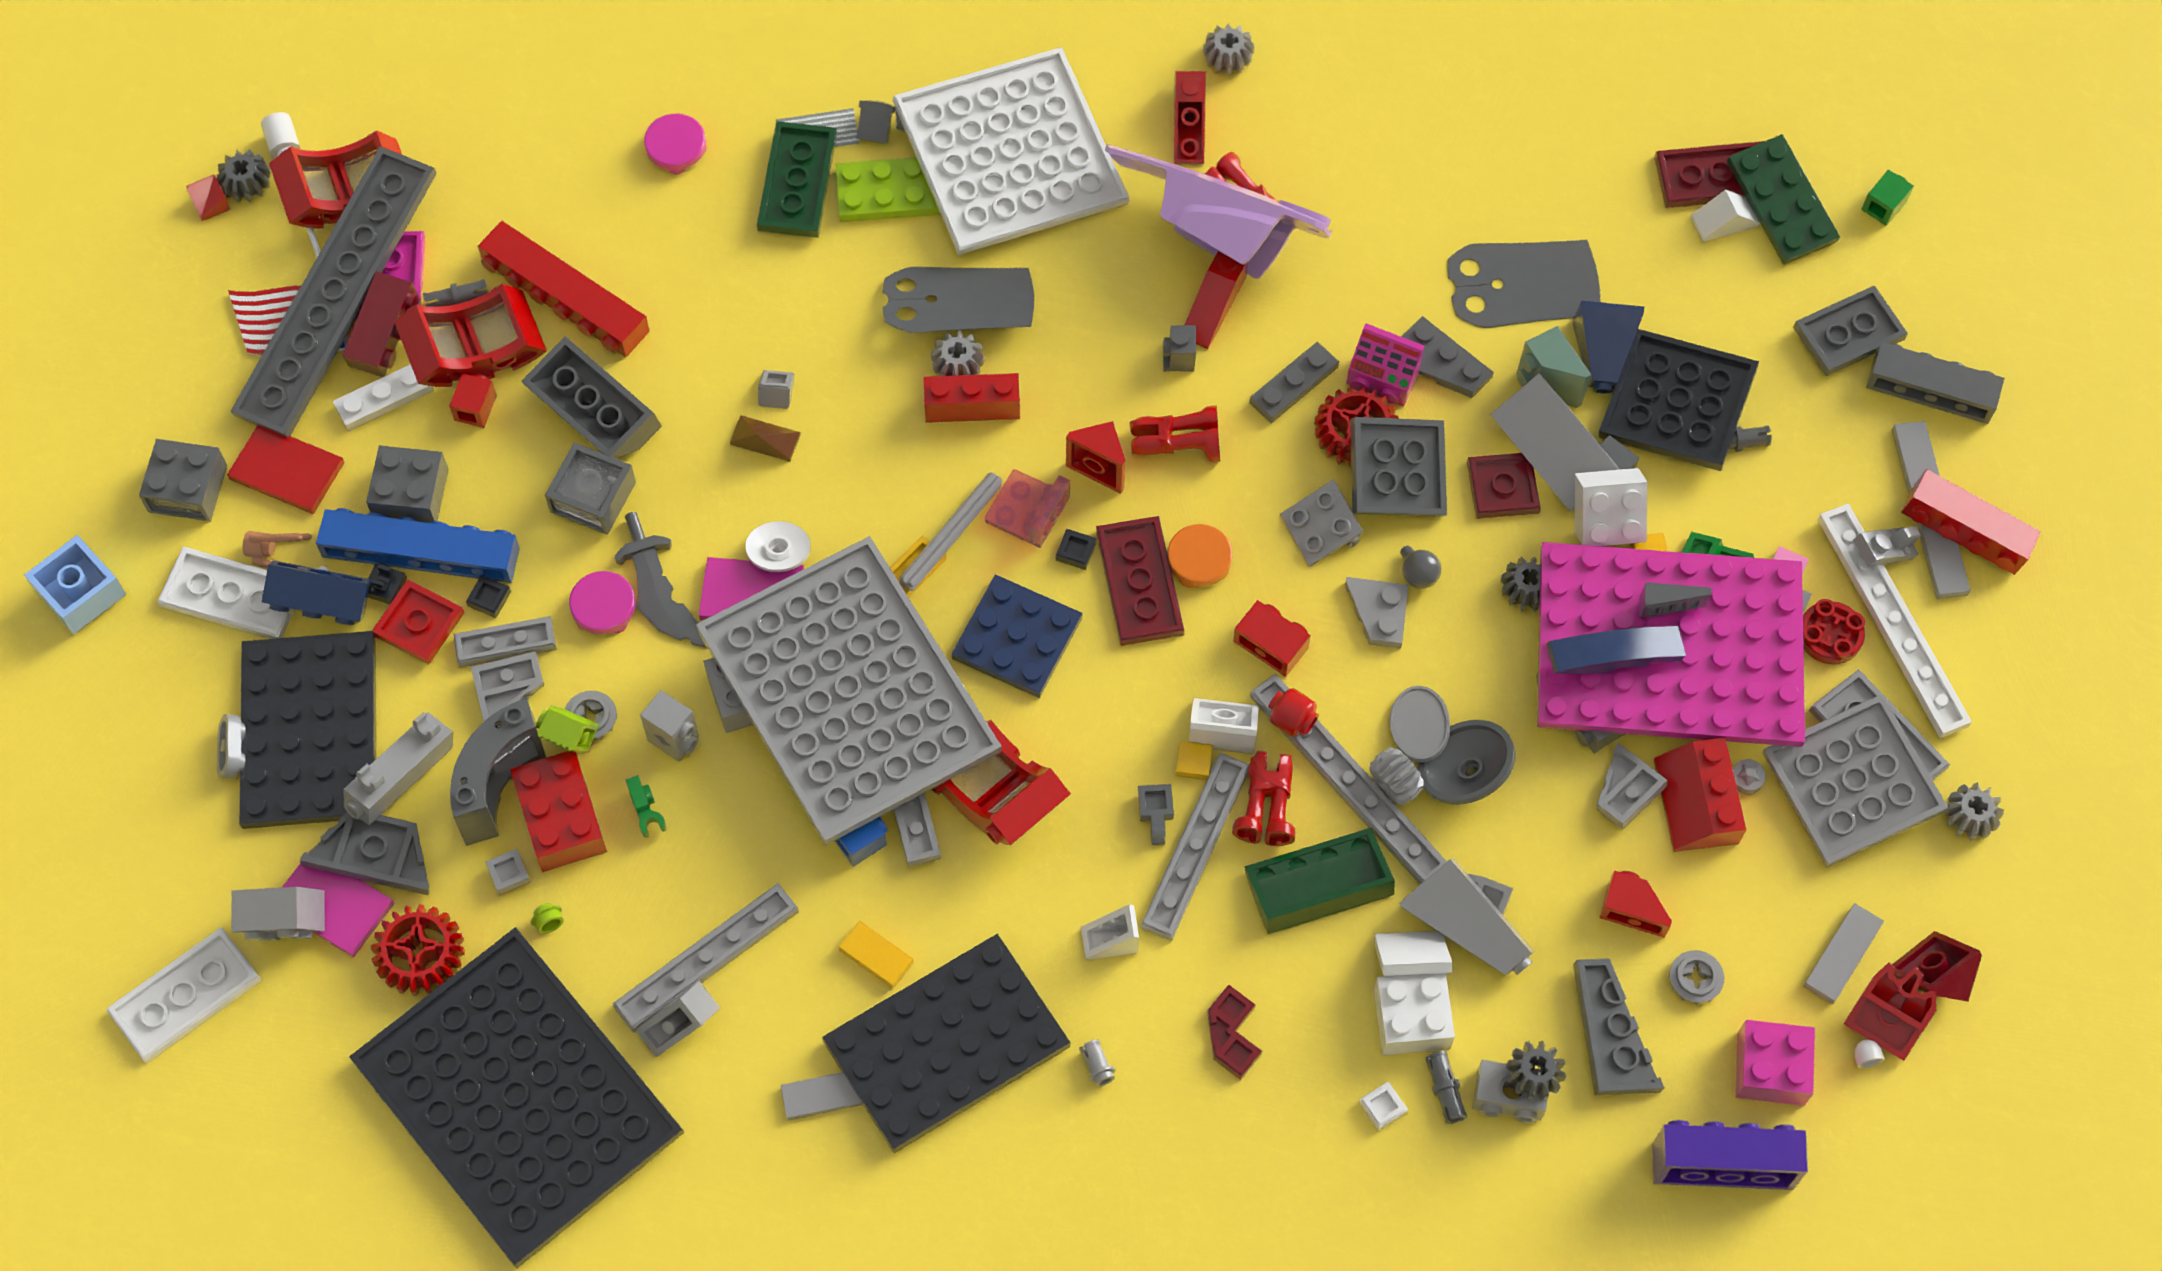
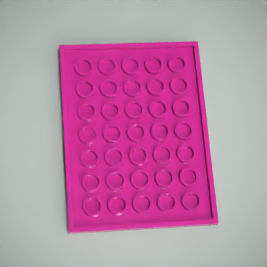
M1542 542L1540 547L1537 727L1607 731L1621 734L1701 740L1726 737L1728 742L1803 747L1805 743L1802 561ZM1647 582L1711 588V596L1704 608L1653 617H1639L1640 594ZM1678 626L1686 657L1679 662H1651L1646 667L1616 668L1611 673L1555 674L1547 643L1552 640L1612 630Z

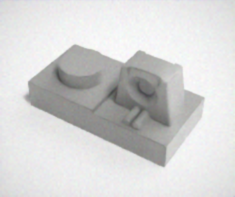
M1916 526L1909 528L1901 527L1863 532L1854 539V542L1868 567L1912 560L1919 554L1913 544L1921 537V534Z

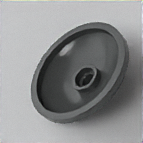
M1468 720L1450 726L1449 739L1442 753L1431 761L1419 762L1418 771L1424 780L1423 787L1432 798L1446 804L1460 805L1481 800L1495 792L1509 777L1515 763V747L1509 734L1501 726L1493 722Z

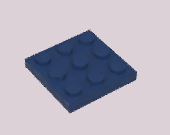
M995 574L954 648L952 659L1040 698L1078 628L1083 613Z

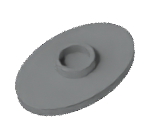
M1413 686L1404 690L1396 698L1391 709L1390 728L1398 750L1403 755H1407L1408 759L1412 761L1428 762L1438 757L1445 749L1450 735L1449 714L1442 698L1432 689L1424 686Z

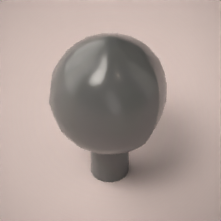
M1409 545L1401 549L1400 554L1405 559L1402 566V574L1411 586L1418 589H1426L1433 586L1439 580L1442 568L1435 554L1428 550L1420 549L1414 551Z

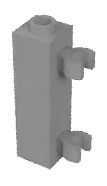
M429 712L420 714L406 733L372 764L364 765L356 773V778L344 788V807L349 815L355 819L360 818L370 825L453 748V731Z

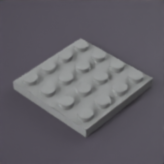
M1883 694L1805 729V743L1803 747L1771 745L1763 750L1764 757L1826 867H1830L1932 819L1948 809L1947 804Z

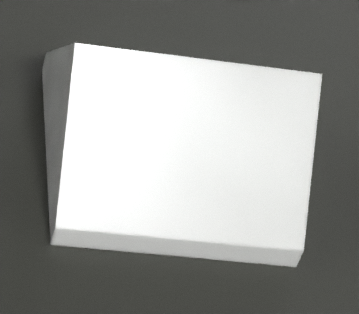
M1194 698L1188 742L1212 745L1214 750L1254 754L1259 706Z

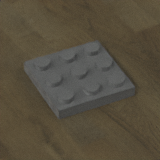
M1351 418L1353 514L1446 516L1444 420Z

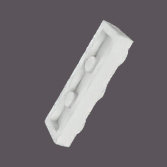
M410 364L334 400L333 403L347 430L350 431L434 391V387L418 384Z

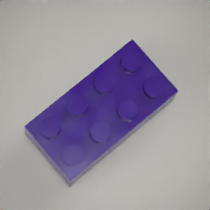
M1673 1120L1663 1125L1652 1143L1653 1184L1793 1190L1808 1172L1806 1130H1795V1127L1792 1125H1777L1773 1129H1763L1755 1123H1744L1738 1125V1127H1724L1722 1122H1706L1703 1126L1689 1125L1688 1121Z

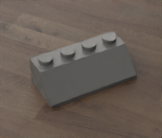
M566 336L521 381L601 453L615 459L641 449L662 427L654 412Z

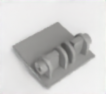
M1331 480L1280 514L1310 567L1345 544L1350 548L1356 546L1360 542L1358 537L1363 533L1361 526L1334 480Z

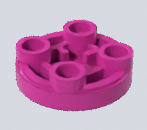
M674 113L659 117L650 124L644 136L645 149L649 159L658 167L676 175L683 173L686 168L697 163L707 149L702 126L697 120L685 114Z
M598 571L584 576L576 583L570 594L569 606L573 619L581 630L593 634L620 633L626 629L627 623L634 614L636 601L633 589L624 577L609 571Z

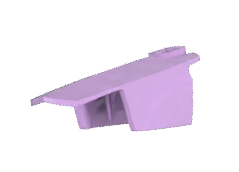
M1109 144L1105 148V151L1119 165L1166 180L1160 215L1164 220L1174 225V230L1214 255L1220 251L1240 264L1248 263L1247 274L1255 279L1261 278L1268 270L1294 229H1299L1322 238H1330L1332 231L1328 229L1331 219L1314 211L1280 200L1278 203L1274 199L1150 156Z

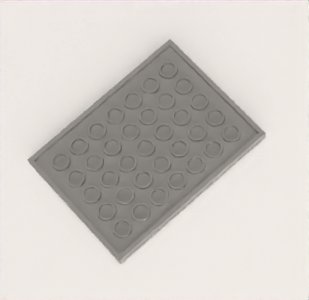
M870 536L696 624V630L825 845L989 759L1002 750L999 741Z

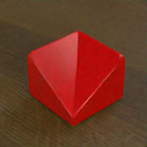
M215 174L186 186L202 221L230 210V206Z

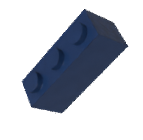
M273 560L268 564L261 603L270 604L269 609L274 611L289 612V608L302 610V615L306 617L321 619L322 615L335 617V622L354 625L355 621L360 622L364 618L371 579Z

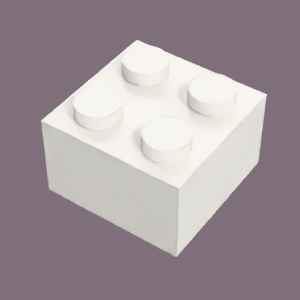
M1639 468L1575 473L1574 533L1581 545L1605 546L1647 542V481Z
M1446 974L1377 977L1374 987V998L1382 1055L1451 1049L1455 1034Z

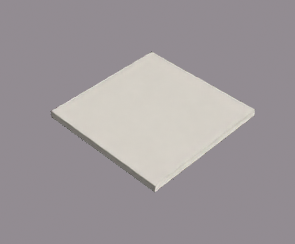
M1062 47L893 96V104L958 255L1129 203L1130 198L1111 156L1105 151L1106 144Z

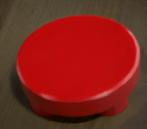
M1829 599L1819 600L1803 615V644L1805 652L1813 659L1825 664H1841L1851 660L1857 655L1864 643V617L1845 604Z

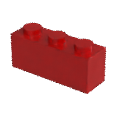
M1019 373L923 377L926 423L1020 419Z

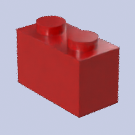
M1257 600L1235 627L1233 642L1287 677L1308 650L1311 635L1308 634V631L1301 624L1290 622L1281 616L1280 611L1270 604L1265 605Z

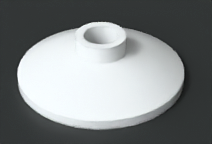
M781 521L769 522L757 527L750 533L746 541V554L749 560L758 568L770 572H785L797 568L806 561L811 549L810 539L803 529L792 523Z

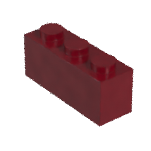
M376 271L342 355L349 367L381 377L385 376L387 369L393 367L396 359L395 349L398 341H401L394 321L401 317L408 308L418 304L419 296L412 282Z

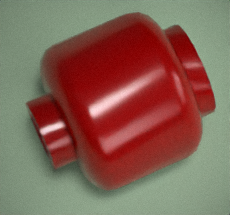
M1290 688L1284 694L1278 691L1268 705V708L1272 710L1270 722L1291 737H1297L1300 734L1306 736L1319 718V714L1316 713V702L1295 688Z

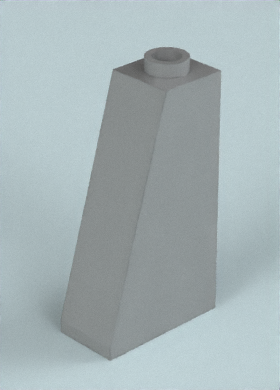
M1449 859L1399 903L1405 910L1505 975L1512 971L1518 975L1532 963L1528 957L1534 953L1533 949L1455 859Z

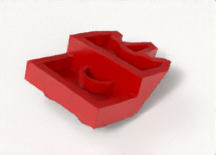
M1888 962L1873 976L1843 1024L1905 1061L1937 1010L1936 992L1928 991L1923 994L1917 992L1923 978V974L1917 966L1902 979H1897L1894 977L1895 968Z

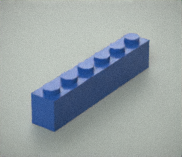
M345 508L324 510L316 540V545L322 558L373 565L376 563L388 567L476 579L483 575L492 580L512 583L520 551L516 536L505 530L484 531L471 525L454 527L440 521H432L431 523L418 522L410 517L395 519L375 512H370L367 515L354 513Z

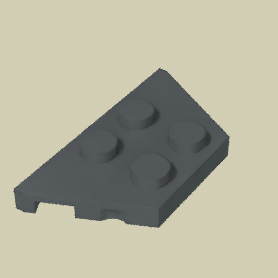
M346 812L339 819L338 824L329 828L321 836V841L309 853L305 852L300 858V865L429 895V882L427 880L417 824L380 815L368 825L362 819H355Z

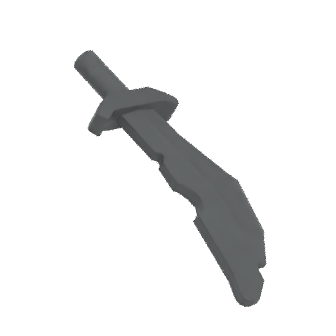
M637 512L626 514L625 520L633 542L625 544L617 552L615 561L618 565L623 564L626 560L633 559L637 571L639 597L637 609L658 631L677 640L688 639L693 645L706 647L696 630L698 622L683 603H676L672 600L671 594L674 589L667 577L662 575L663 570L656 551L671 549V539L657 535L645 538Z

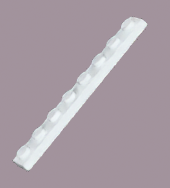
M1849 503L1820 514L1818 522L1939 738L1968 728L1972 723L1970 717L1884 565L1868 567L1856 546L1854 539L1865 531Z

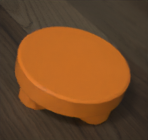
M1194 524L1182 528L1173 536L1168 547V562L1172 573L1180 580L1184 587L1209 586L1228 575L1232 562V547L1228 538L1220 530L1209 525Z

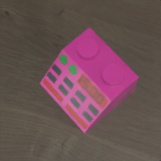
M1365 323L1349 366L1346 384L1351 385L1358 392L1363 385L1368 393L1376 389L1377 396H1387L1389 404L1405 406L1418 378L1425 346Z

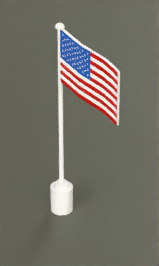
M277 112L262 119L261 128L270 156L273 159L289 147L300 149L290 115ZM307 228L317 259L321 252L314 229ZM286 286L254 292L228 290L248 355L262 356L301 286ZM346 335L338 351L344 352L349 340L348 335Z

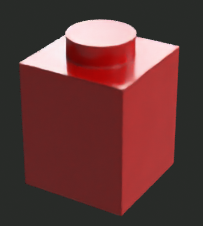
M474 374L473 376L461 375L449 405L454 421L485 428L497 397L491 380L479 374Z

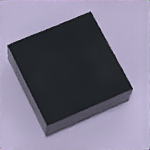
M1066 528L1056 554V561L1086 570L1096 546L1097 538Z
M481 575L466 600V604L472 609L497 618L511 593V589L507 585Z

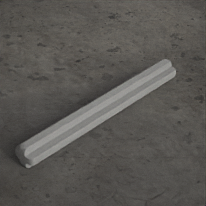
M992 472L985 476L900 576L899 583L908 591H913L1001 488L1002 479Z

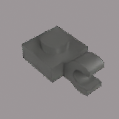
M1171 784L1138 786L1140 822L1150 821L1152 845H1165L1166 831L1164 820H1174Z

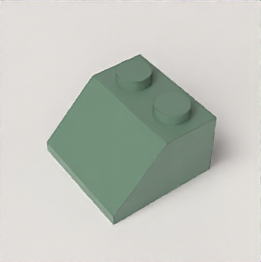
M1556 326L1525 341L1517 370V378L1521 386H1525L1540 373L1567 406L1575 408L1581 406L1591 374L1559 327Z

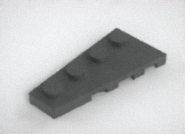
M1610 958L1576 960L1573 967L1595 1095L1661 1092L1665 1089L1661 1078H1657L1651 1065L1653 1059L1648 1048H1644L1637 1032L1639 1030L1635 1017H1631L1625 1000L1627 998Z

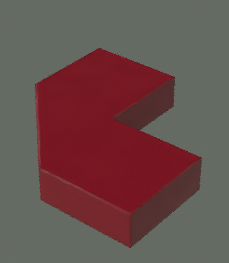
M1228 985L1207 1012L1213 1059L1238 1079L1242 1080L1262 1055V1050L1237 1032L1253 1012L1256 1004Z

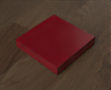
M1522 453L1468 457L1467 466L1476 519L1540 513L1541 507L1534 467Z

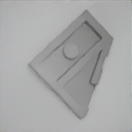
M536 651L471 667L483 721H486L491 715L514 702L525 698L528 699L544 686Z
M1618 743L1614 748L1613 759L1606 774L1604 788L1601 790L1597 803V810L1623 830L1667 787V779Z

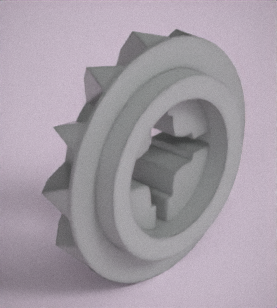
M585 691L575 695L567 703L565 709L586 718L585 707H588L589 711L591 710L593 714L599 713L596 716V723L599 724V728L594 739L602 740L606 733L613 731V725L617 720L615 704L606 694L598 691Z
M1698 950L1680 954L1672 963L1668 976L1672 984V990L1676 991L1682 1000L1692 1001L1695 1005L1701 1002H1710L1720 993L1724 985V972L1720 963L1712 955ZM1695 966H1697L1699 976L1706 979L1700 982L1697 989H1695L1693 980L1686 977L1691 976Z

